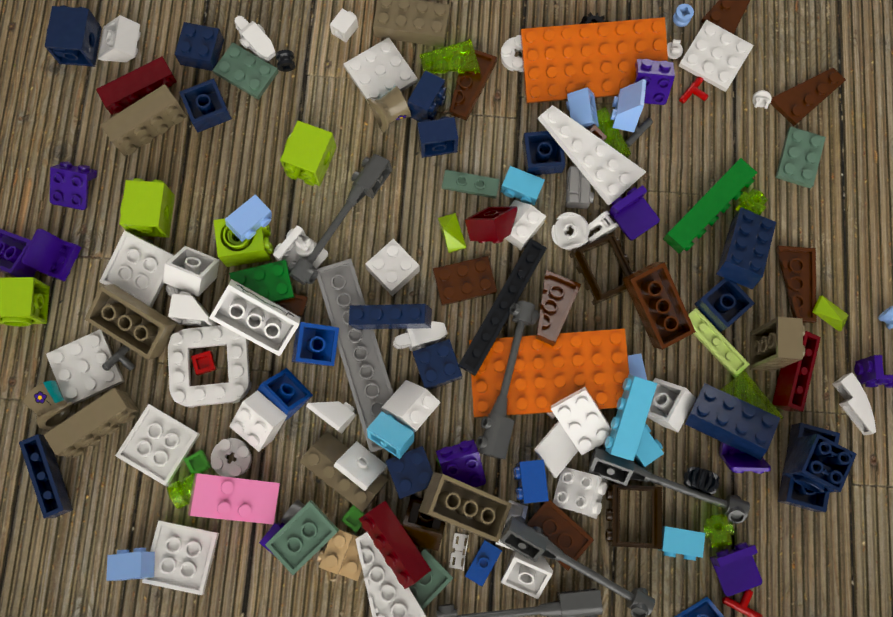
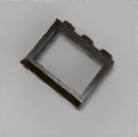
M614 233L577 249H572L569 255L570 258L575 257L577 261L576 269L579 274H583L586 280L584 285L586 290H590L594 297L593 305L628 290L624 284L602 293L583 253L609 243L625 277L635 273L631 270L629 258L626 254H623L621 242L618 237H615Z
M610 484L606 491V500H609V509H606V521H609V529H606L605 539L606 542H609L608 546L662 549V487ZM620 490L651 491V543L620 541Z

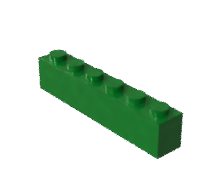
M740 158L666 234L663 240L678 254L683 250L687 252L695 244L692 240L695 237L698 239L702 237L707 231L705 227L708 224L712 226L719 219L716 215L720 211L724 214L731 206L729 202L732 199L736 201L743 194L741 189L744 186L748 188L755 181L753 177L758 172Z

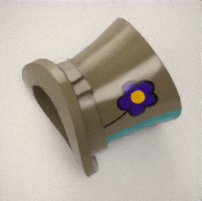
M394 86L380 99H367L383 133L388 130L391 122L411 117L406 100L397 86Z
M53 380L37 385L23 400V403L37 415L36 423L43 430H51L65 421L74 406L72 401L67 403L63 399L57 382Z

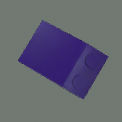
M0 229V272L11 277L35 276L37 270L23 264L21 261L31 242L30 239Z

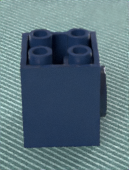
M52 6L45 48L59 64L95 67L102 27L91 11L85 7Z
M819 434L799 437L782 474L793 479L800 486L817 493L841 492L857 454Z

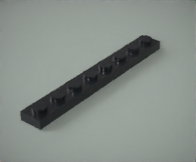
M533 239L529 240L458 367L474 376L477 374L510 315L511 305L518 301L547 249L545 246Z

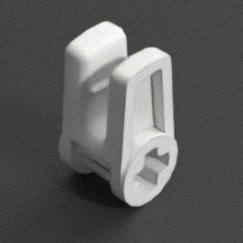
M608 211L603 212L588 224L589 232L595 228H600V230L589 237L587 244L610 234L619 226L617 222L614 223L610 218Z

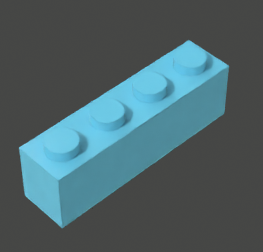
M628 375V378L624 380V391L622 397L617 402L618 411L616 417H613L611 421L612 430L610 436L605 440L606 452L634 461L658 383L633 375Z

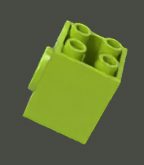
M297 120L293 132L286 141L284 152L280 159L287 176L294 180H297V178L304 180L310 186H320L337 148L333 133Z
M139 178L126 180L124 196L120 207L121 216L119 224L126 231L136 236L169 238L175 195L161 180H152V182Z
M225 218L213 220L217 255L226 267L271 260V254H274L272 242L270 243L268 237L271 236L270 225L261 226L256 230V234L251 239H245L241 242L226 226Z
M34 277L0 278V324L19 327L31 326L32 324H47L50 286Z

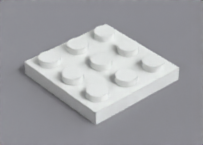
M706 20L681 60L679 67L697 77H702L704 81L726 92L754 45Z
M389 37L343 63L344 68L366 100L368 98L373 100L380 99L394 86H397L402 92L418 82V78Z
M124 230L99 282L104 285L114 284L152 308L164 284L165 263L174 255Z
M100 329L46 354L62 396L67 403L72 401L76 405L125 382L117 363L108 371L102 368V365L113 355L105 333Z
M148 404L115 456L164 486H168L200 433Z
M161 520L158 521L150 552H155L154 577L144 578L142 583L204 595L219 533Z

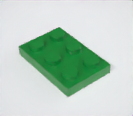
M286 260L229 273L230 280L238 282L274 303L295 298Z

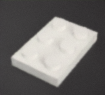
M586 387L551 405L552 412L581 455L604 444L606 438L610 436L612 428Z

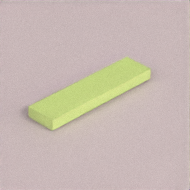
M697 308L688 314L696 331L693 334L734 378L750 365Z

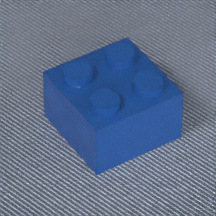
M544 460L518 462L516 467L513 468L514 480H518V487L515 488L516 499L520 500V504L549 501Z

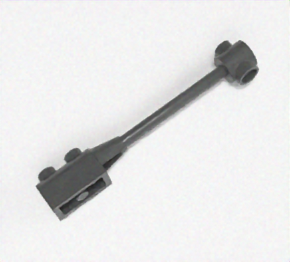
M373 154L371 158L365 157L363 159L362 167L364 168L362 171H356L352 175L353 186L345 205L317 243L312 253L306 260L300 258L298 262L292 261L289 264L288 270L291 271L289 275L294 280L303 285L314 283L318 276V271H316L312 264L351 208L365 195L373 199L393 170L389 160L377 154Z
M517 301L510 307L509 312L513 315L512 321L517 323L500 394L488 417L485 416L482 419L481 427L485 429L484 434L479 436L476 441V447L480 448L479 453L492 458L506 459L515 420L507 418V395L524 326L534 325L539 318V311L535 309V305L526 301Z
M595 447L593 450L588 473L627 486L630 479L650 481L722 507V514L728 516L732 523H742L748 516L750 503L742 500L738 495H728L724 500L651 474L650 471L634 463V461L609 454L605 451L606 448Z
M512 516L506 523L500 538L501 543L534 562L542 555L565 563L627 599L626 606L631 609L633 617H648L651 614L655 605V599L648 595L647 589L640 587L630 592L564 554L561 549L543 534V530L540 527L526 525L525 519L521 516Z
M593 588L557 592V601L543 603L535 607L458 615L454 604L439 605L436 613L437 617H524L533 615L547 617H598V615L603 614L600 590Z

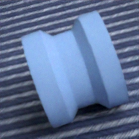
M689 4L679 5L673 15L674 24L679 27L687 26L693 17V8Z
M890 306L878 316V319L883 321L889 330L893 328V306Z

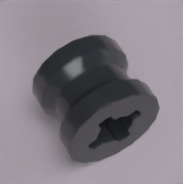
M281 50L276 53V59L278 60L277 69L279 71L289 72L295 69L294 53L292 51Z

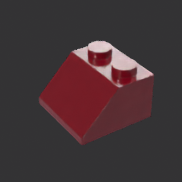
M517 206L487 207L465 219L470 241H478V243L492 241L493 244L503 242V239L511 234L518 211Z

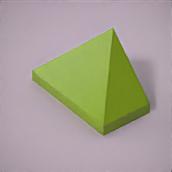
M456 213L439 217L438 222L448 253L465 249L466 244Z
M823 295L819 296L812 311L837 331H842L849 316Z

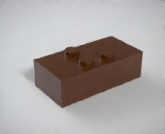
M654 262L623 278L624 284L654 348L663 350L696 332L665 262Z

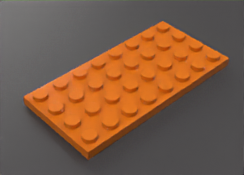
M665 17L525 28L520 30L526 104L568 100V93L586 87L594 93L595 98L618 96L620 89L635 83V64L637 59L668 61Z
M625 329L560 333L554 346L536 339V335L522 336L507 395V416L553 413L551 405L583 387H586L600 410L617 409L618 399L622 397L624 391L623 382L629 375ZM514 337L496 338L475 376L471 374L474 418L488 417L500 394Z

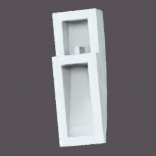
M853 373L843 375L833 383V386L845 399L839 405L864 436L874 434L876 432L875 420L865 391Z

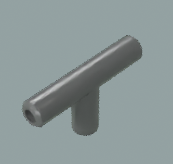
M647 118L639 127L636 125L635 131L625 141V145L630 147L651 126L653 120Z
M123 345L102 365V368L108 371L119 361L129 371L133 370L135 365L125 356L130 348Z

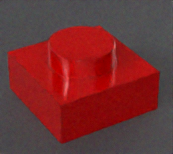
M209 350L191 356L196 375L199 376L217 370L212 351Z

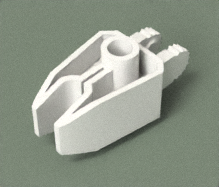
M242 16L235 18L236 29L239 31L241 38L239 41L243 47L249 48L257 57L266 62H269L276 56L273 44L260 24H256L254 21L249 23Z
M432 321L431 328L406 329L404 334L395 337L393 346L396 349L409 347L410 351H414L438 343L448 333L444 323Z

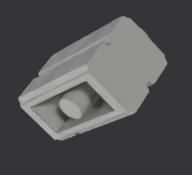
M570 166L567 171L566 208L588 209L590 203H593L594 192H591L592 185L581 171L574 166Z

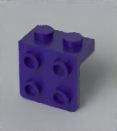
M637 59L635 64V83L642 79L647 80L644 103L665 105L675 78L673 62Z
M60 162V164L50 167V203L85 210L88 206V181L97 178V170L90 169V166L87 165L73 166L71 162Z
M643 185L638 189L636 187L632 188L627 192L625 198H617L612 203L613 206L609 211L611 217L631 241L654 227L660 221L657 214L643 198L647 192Z
M39 228L36 230L21 261L23 264L49 277L65 282L82 247L64 241Z
M873 355L855 361L854 372L860 384H865V387L869 388L878 387V385H884L885 388H893V375H884L882 355Z
M474 440L463 441L460 444L447 446L436 451L444 475L475 488L486 484L479 451Z
M720 441L719 456L732 472L744 473V471H752L762 474L771 471V466L764 458L758 460Z
M747 542L739 543L732 550L723 549L717 551L715 556L710 557L725 596H732L762 584V578L752 556L758 553L755 545L747 544Z

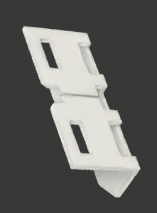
M454 534L452 547L456 551L451 553L449 568L464 571L469 535ZM457 536H459L458 544H456ZM453 557H456L455 565H452ZM462 558H464V560H463V567L461 566V560H462Z

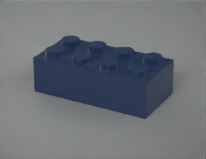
M741 207L731 221L716 275L753 290L763 277L776 222Z
M704 383L685 425L761 460L769 449L780 417Z
M804 423L793 424L791 426L784 468L797 438L819 434L838 444L840 433ZM782 474L777 502L814 512H826L830 493H817L797 484L793 479Z

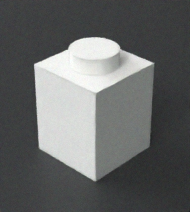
M342 8L330 23L331 33L342 41L347 42L358 28L356 15Z

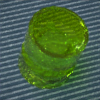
M195 473L184 477L182 482L176 481L167 486L168 495L177 509L190 503Z

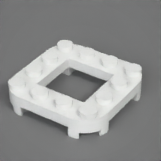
M222 325L188 328L173 333L168 344L169 390L173 400L189 408L240 402L251 390L252 385L249 373L248 339ZM227 345L229 382L191 386L190 350Z

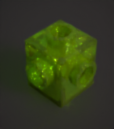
M752 188L749 193L745 191L738 199L740 203L735 209L739 211L742 207L761 215L766 209L764 204L768 199L761 191Z
M721 514L710 516V519H706L707 525L703 526L705 538L710 537L711 548L732 545L731 535H734L733 523L728 522L727 516L722 517Z

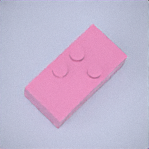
M195 473L188 515L274 525L280 483Z

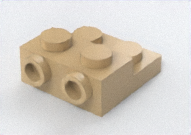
M339 529L327 542L325 551H320L317 562H320L319 568L358 581L362 572V566L355 539L359 536Z

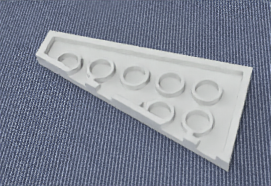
M552 105L538 117V120L607 205L613 203L646 173L645 170Z
M366 532L356 538L372 617H427L410 588L404 589L398 582L396 575L386 564L385 558L379 549L375 547L369 534Z

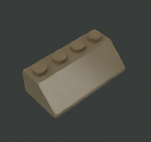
M326 432L311 446L300 460V463L359 510L365 512L389 479L380 474L366 491L361 489L334 467L335 462L349 448L329 432Z

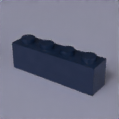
M426 304L350 305L349 325L355 329L431 328L432 309Z
M37 434L20 441L19 445L43 518H56L72 511L73 508L55 454L44 435Z

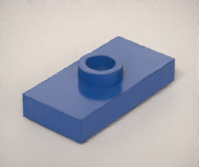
M484 540L465 577L483 587L502 550Z

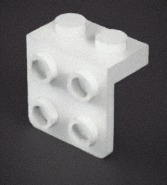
M298 225L294 229L289 230L284 242L279 243L274 249L273 256L277 261L286 260L288 267L292 261L298 262L300 258L304 260L308 258V256H300L296 252L297 246L295 241L299 236L303 241L307 240V238L310 239ZM324 248L312 264L316 269L328 257V252Z
M565 467L560 474L553 503L560 508L597 519V515L600 514L602 509V497L607 491V480L594 474Z

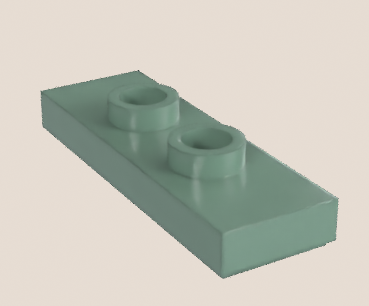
M445 169L442 189L496 199L500 179Z

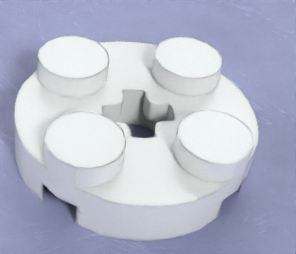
M517 35L508 39L501 48V62L510 71L524 72L522 57L514 56L517 51L522 53L521 35Z
M566 212L557 218L558 221L551 230L552 239L556 245L571 251L588 242L589 225L583 216L574 212ZM569 227L574 229V232L571 236L567 234V231H569Z
M236 438L222 439L211 453V467L218 475L236 478L243 475L250 468L252 462V454L248 445ZM233 452L235 453L236 461H232L229 464L227 455H231Z

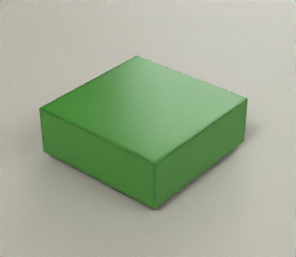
M203 449L184 459L192 477H194L195 473L200 474L211 468V464Z
M352 505L341 521L357 533L362 527L359 518L365 515V513Z

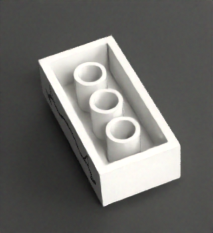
M232 279L209 319L278 356L282 354L298 328L301 318Z

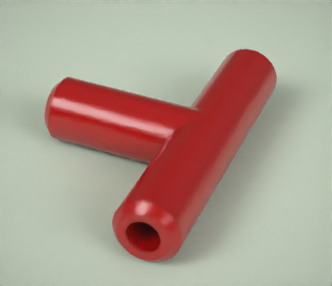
M697 77L679 98V101L685 103L692 94L706 101L709 95L698 88L704 79Z
M750 589L744 592L740 603L727 596H724L722 599L723 604L748 617H762V614L748 607L753 595V591Z

